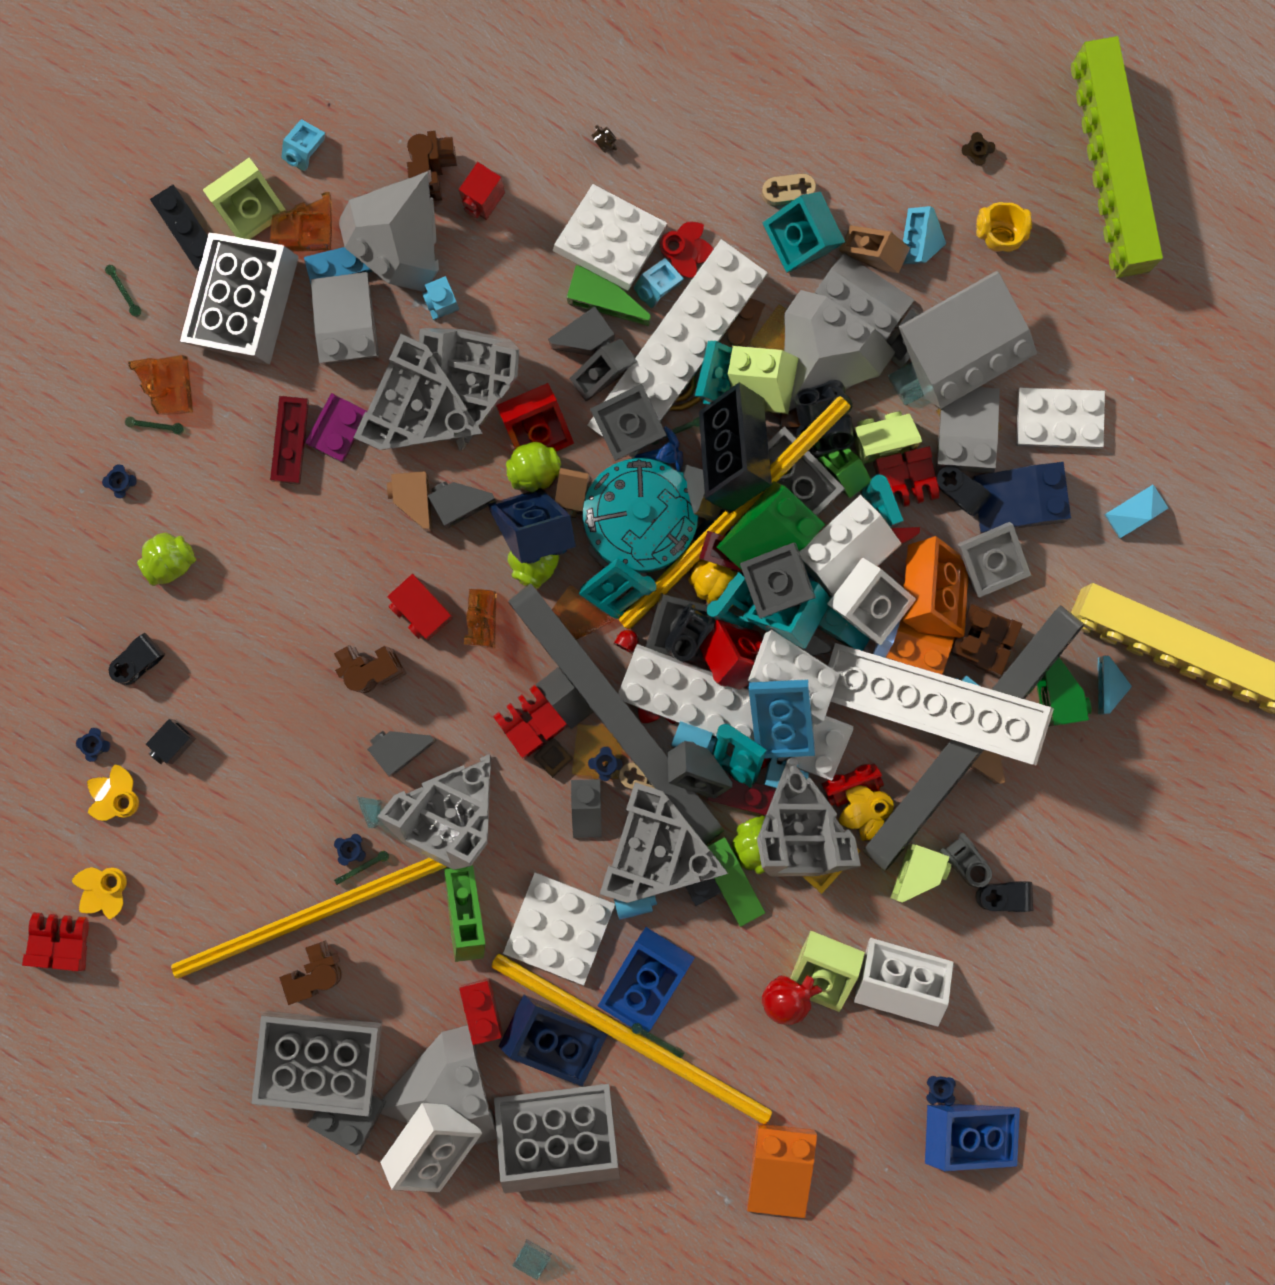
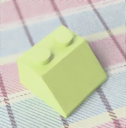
M250 158L203 189L237 238L250 240L288 214Z
M733 346L728 370L731 388L740 382L764 398L765 412L788 414L799 358L778 349Z
M901 411L885 415V420L874 422L873 418L857 422L858 427L853 429L857 455L863 464L873 462L878 458L915 450L922 443L921 436L910 413L902 415Z
M909 844L890 898L903 903L940 885L942 879H947L951 869V864L948 863L949 856L915 844Z
M810 931L790 978L802 984L807 975L811 976L814 979V985L821 987L822 992L811 997L810 1001L840 1012L859 977L865 952Z

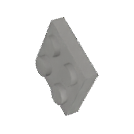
M1011 522L957 544L975 595L978 598L1031 576L1014 525Z

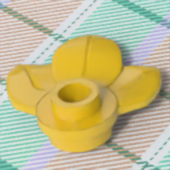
M115 764L111 769L110 778L98 777L87 781L89 792L96 801L88 810V814L93 818L101 821H107L115 816L126 818L132 816L137 811L139 799L133 792V778L122 766ZM123 798L129 800V806L126 809L122 808L120 804Z
M861 785L849 788L845 793L851 804L842 811L838 822L847 828L859 829L862 841L870 840L883 826L884 819L893 812V800L887 793L881 791L873 792L866 786ZM883 803L885 806L882 810L878 811L874 809L875 805Z
M90 867L80 871L73 877V884L85 890L80 900L79 912L95 913L102 910L108 919H112L119 914L124 903L122 892L127 885V879L123 871L114 867L103 871ZM111 876L117 879L115 887H111L108 884Z

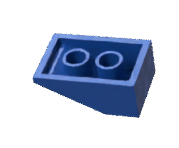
M645 927L599 1002L598 1007L647 1037L695 957Z
M946 1104L927 1105L925 1164L943 1171L1016 1167L1018 1161L1020 1108L953 1104L951 1106Z

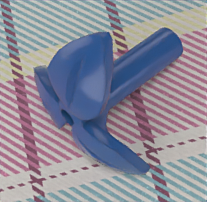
M665 426L663 428L669 438V443L660 449L637 454L635 458L652 459L664 463L676 462V470L681 472L683 452L678 449L680 442L675 433Z

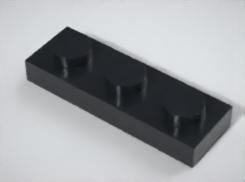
M172 184L152 197L150 201L194 268L199 271L208 235L175 185Z

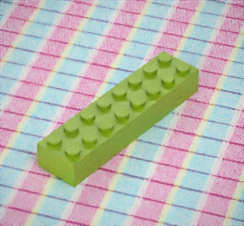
M1114 36L1086 41L1071 63V74L1073 79H1077L1079 89L1076 91L1078 106H1082L1084 113L1082 129L1084 134L1088 133L1090 144L1087 145V154L1089 160L1094 163L1093 184L1095 188H1099L1100 199H1098V209L1100 215H1104L1106 226L1103 228L1104 239L1106 243H1110L1111 248L1109 265L1112 271L1115 270L1116 278L1148 273L1163 259L1119 37Z

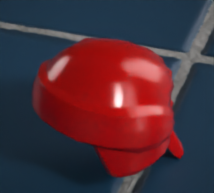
M808 975L802 984L787 976H778L767 985L762 994L764 1011L771 1020L778 1024L793 1025L803 1021L811 1010L810 998L821 993L822 988L814 985V979Z

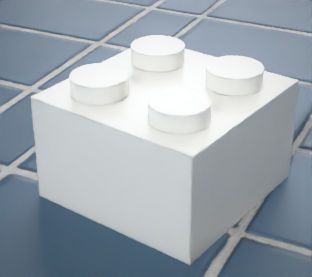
M862 558L827 604L860 632L881 645L915 602L916 598L881 568Z

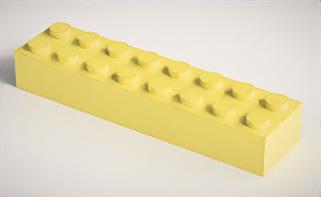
M1092 583L1081 588L1071 611L1074 616L1084 623L1081 631L1090 633L1093 630L1100 633V638L1108 643L1115 645L1117 642L1123 643L1128 646L1126 650L1139 656H1143L1144 653L1154 657L1153 662L1167 668L1173 665L1180 668L1179 673L1188 678L1196 679V677L1205 679L1207 680V686L1222 691L1223 688L1234 692L1232 695L1234 698L1248 703L1250 700L1260 703V709L1275 714V662L1097 584Z

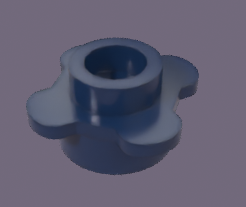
M121 464L115 465L113 470L102 480L103 486L111 489L114 492V496L119 499L124 498L126 491L137 483L136 477L129 475ZM118 479L122 480L121 484L117 483Z
M91 728L88 734L76 740V747L85 754V759L89 762L96 761L101 753L108 752L111 747L110 742L105 741L101 736V730L98 728ZM92 742H95L96 744L94 748L91 747Z
M602 747L600 753L595 758L589 759L588 766L590 769L596 770L600 780L608 781L615 770L622 768L623 763L621 759L615 758L611 748ZM607 761L608 766L604 767L603 762Z
M353 834L350 838H337L335 840L334 847L337 849L339 864L346 866L351 861L361 862L365 859L366 853L362 850V837L359 834ZM348 847H352L353 851L351 853L347 851Z
M929 1077L927 1080L929 1094L926 1096L928 1103L932 1105L936 1103H945L947 1106L953 1105L955 1102V1096L953 1095L954 1087L956 1086L955 1080L951 1077ZM941 1088L944 1090V1092L939 1093L938 1090Z

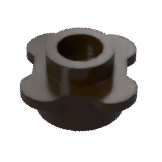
M596 125L597 131L592 134L596 144L604 153L612 148L616 151L617 147L614 142L617 139L607 126L603 129Z
M975 132L971 135L970 142L962 146L961 152L971 162H974L975 165L982 166L985 164L987 156L995 151V144L985 140L980 132ZM976 147H980L981 151H977Z

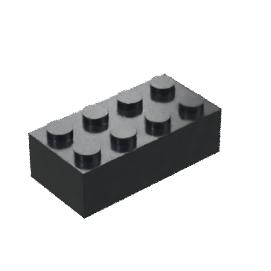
M740 382L699 411L705 499L729 514L772 485L764 398Z

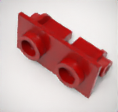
M873 763L871 765H860L855 771L845 775H834L832 781L828 779V781L821 783L827 794L826 797L829 804L839 807L850 802L845 793L847 789L862 785L868 787L873 792L880 791V787L884 786L881 778V772Z

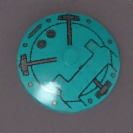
M645 458L620 461L601 472L588 489L583 506L585 534L595 552L609 564L618 558L637 573L657 571L674 563L691 544L698 522V516L694 514L689 498L687 481L683 476L662 462Z

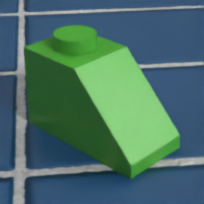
M849 448L816 458L845 488L843 493L849 498L861 491L871 481L861 459Z

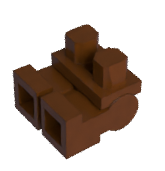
M427 131V136L424 134L413 135L407 143L412 161L407 162L408 178L431 170L432 181L429 182L430 197L433 198V201L442 200V191L438 175H443L442 167L457 166L453 137L437 138L436 131Z
M971 604L966 615L965 636L957 637L951 653L954 657L999 677L1003 673L1011 654L1010 649L1013 648L1023 623L1007 619Z
M350 645L334 653L341 666L335 671L339 678L344 680L346 687L352 691L369 693L375 689L377 684L386 686L407 673L394 649L383 646L375 651L378 658L373 661L360 656L356 647L352 648Z
M327 941L305 948L310 963L304 965L307 975L300 977L298 970L279 977L288 1005L311 998L319 993L318 989L328 990L340 982L342 971L336 964L340 962L338 953L331 955Z

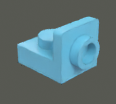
M301 119L283 140L282 159L291 166L305 171L309 166L310 156L324 141L325 132Z
M664 258L642 273L634 286V290L642 301L646 302L650 308H653L661 297L679 286L684 278Z

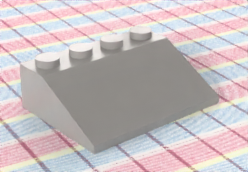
M209 233L180 342L236 358L270 365L299 256L283 245Z
M997 271L899 326L924 397L940 409L1037 354L1030 329L1000 273Z
M266 1011L261 1015L252 1104L369 1116L379 1056L382 1023Z
M609 1084L494 1098L500 1183L504 1194L620 1179Z

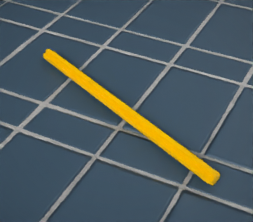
M837 397L770 465L772 482H777L850 409V404L843 397ZM765 491L729 514L725 511L655 581L656 590L650 595H644L638 599L619 618L620 623L625 628L631 629L659 601L661 593L666 594L700 560L699 556L707 531L724 536Z
M427 858L171 965L173 975L179 979L444 869L447 866Z
M497 954L491 967L758 1122L767 1124L771 1118L772 1111L757 1101L502 954Z

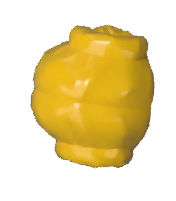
M997 202L988 207H983L979 210L977 216L976 236L979 239H984L988 249L994 252L1015 251L1022 245L1023 241L1029 239L1032 229L1031 211L1009 202Z
M701 559L692 569V574L688 581L690 585L694 586L697 597L706 600L710 604L712 601H717L730 581L734 579L738 572H741Z

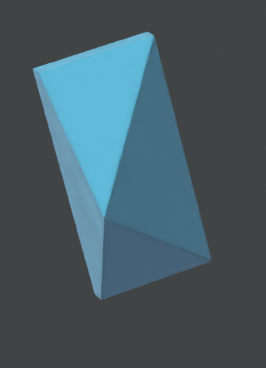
M933 207L908 208L903 242L910 247V250L902 265L926 263L946 245Z
M1151 485L1106 513L1105 517L1120 539L1167 510L1168 506L1155 486Z
M1110 656L1098 657V715H1105L1112 712L1132 687Z

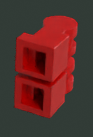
M930 446L907 451L902 455L899 453L878 458L873 461L876 475H884L887 478L893 495L894 493L899 494L903 507L910 506V491L907 489L904 481L906 479H911V493L917 504L924 502L922 486L927 488L931 501L939 499V487L934 472Z
M536 685L529 688L536 698L534 705L529 704L522 694L517 697L522 703L523 711L525 713L528 711L533 718L526 723L521 717L523 715L522 712L515 709L511 703L506 706L513 715L511 722H507L500 712L493 715L498 725L524 760L545 745L539 736L543 735L549 742L569 727Z
M34 912L29 922V936L26 954L23 955L22 966L85 971L86 943L89 931L88 918L78 917L73 932L72 916L64 915L61 925L58 927V915L49 914L44 929L43 913ZM58 928L60 932V942L55 941Z

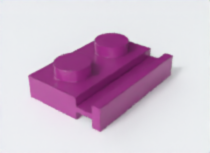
M331 393L305 443L343 463L355 441L354 436L360 422L367 411Z

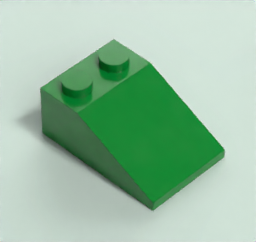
M773 481L772 485L759 497L717 548L741 569L740 563L791 543H796L800 552L818 534L825 523L787 487Z
M1059 657L1036 685L1039 704L1054 708L1048 727L1089 720L1088 714L1092 713L1089 697H1085L1084 690Z

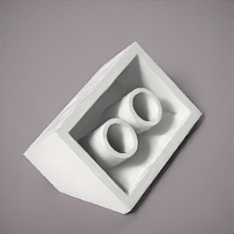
M860 495L800 551V555L806 571L833 597L862 558L878 567L901 546V542L881 514Z
M870 938L858 977L854 1002L938 1027L949 1003L953 961Z
M422 1103L380 1162L391 1190L440 1192L482 1135L481 1130L447 1105Z

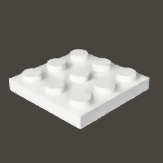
M592 184L554 244L553 251L612 283L629 290L665 231L667 223Z
M535 872L503 954L584 985L615 903Z

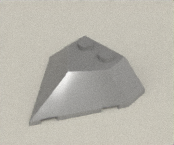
M431 170L350 199L338 221L344 247L388 284L422 292L427 291L425 284L432 282L439 271L438 259H435L434 244L437 242L434 203L429 191V182L432 181Z
M803 290L799 291L784 314V351L799 358L789 411L796 408L794 396L798 391L824 384L830 380H839L843 383L845 389H848L862 381L879 377L895 354V351L876 328L829 297Z
M421 328L419 342L428 346L471 417L480 428L517 379L519 348L510 339L469 330ZM473 436L461 437L455 440L460 451L466 447Z
M400 334L389 358L386 372L368 411L365 412L354 439L378 450H386L483 434L428 346Z
M488 754L481 757V762L467 768L463 765L421 783V788L407 794L403 791L394 795L377 816L378 820L407 847L453 870L471 866L488 844L491 755Z
M788 757L757 838L762 869L769 876H820L861 866L853 834L849 829L846 831L835 818L837 815L835 810L811 778L806 779L798 769L797 765L799 762L796 758Z
M634 783L626 809L629 811L613 864L608 866L600 891L601 895L629 903L729 874L663 791Z
M468 1025L442 1031L385 1095L383 1100L386 1101V1104L381 1112L382 1115L408 1124L422 1103L444 1104L481 1130L482 1135L475 1144L497 1139L492 1109L489 1110L476 1058V1045L472 1044Z

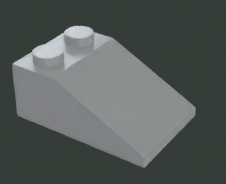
M368 272L311 279L319 363L325 365L379 358Z
M978 387L940 409L937 470L947 466H954L964 472H994L996 469L998 444L999 388Z

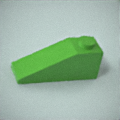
M575 266L567 294L568 304L588 310L596 307L599 313L649 326L651 315L618 285L582 266Z
M722 837L708 845L707 847L729 873L716 877L714 880L739 926L741 927L765 914L726 838Z
M473 865L455 870L445 868V883L455 962L483 959L485 938Z

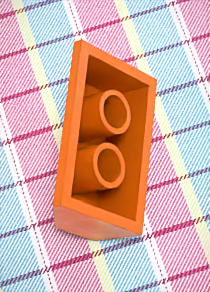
M937 536L909 544L904 589L915 597L916 600L902 617V621L920 633L958 638L964 637L968 573L961 554Z

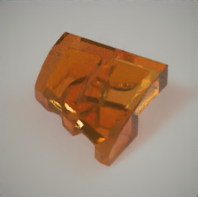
M330 192L322 193V199L306 205L305 202L295 205L289 211H282L273 215L270 235L271 243L283 245L292 252L331 250L332 202Z
M179 355L160 359L147 358L128 361L130 370L136 372L142 383L140 387L143 392L149 395L151 405L156 414L193 413L188 356Z
M570 584L552 610L575 640L585 637L614 621V618L579 595L580 591Z
M469 589L466 617L468 636H464V645L495 649L496 591Z

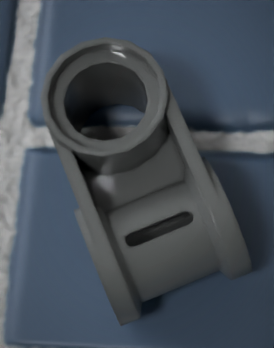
M960 833L959 839L948 848L939 850L941 854L949 856L948 863L951 864V867L959 873L969 886L983 887L991 881L992 870L964 833ZM962 847H964V849H963L962 851H960L957 855L954 856V854H955L957 851H959ZM975 866H979L984 870V879L979 883L974 882L970 877L971 869Z

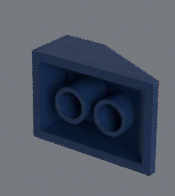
M1064 462L1032 465L973 476V480L977 481L992 494L978 512L980 533L987 532L1008 522H1011L1014 528L1017 529L1065 523L1071 519Z
M542 489L488 504L489 510L509 549L521 563H535L541 557L561 555L567 552V549L576 547L570 515Z
M524 994L498 1047L514 1061L583 1087L608 1034L547 1003Z

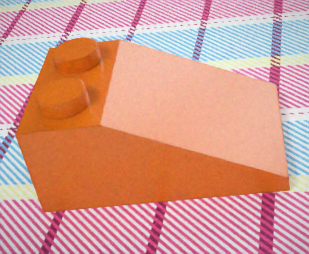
M901 618L894 643L886 658L942 675L954 637L920 633L902 621Z
M757 1123L747 1212L805 1218L817 1140L815 1130Z

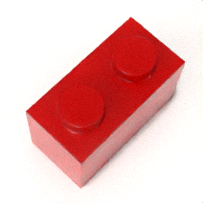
M477 162L459 188L461 202L465 206V212L476 219L480 216L487 220L505 194L502 177Z
M413 573L387 596L392 602L388 607L399 618L404 615L411 622L408 629L418 639L423 636L429 641L453 619L450 613Z
M490 978L461 985L459 991L472 1044L476 1045L502 1038L503 1030Z

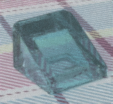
M912 362L888 375L891 384L904 405H908L924 396Z
M357 796L368 828L378 827L379 820L377 816L380 814L382 801Z
M526 1239L512 1266L538 1280L552 1254Z

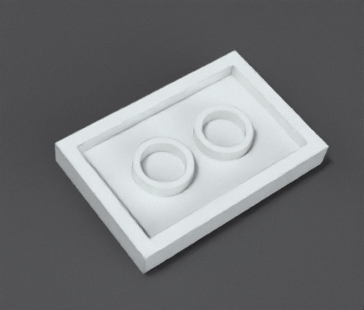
M1019 388L1017 393L1016 446L1102 449L1104 447L1105 391Z
M770 630L764 635L748 681L808 680L812 722L819 724L825 719L840 674L775 631Z

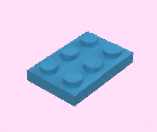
M809 681L749 682L754 740L767 750L764 758L815 756Z

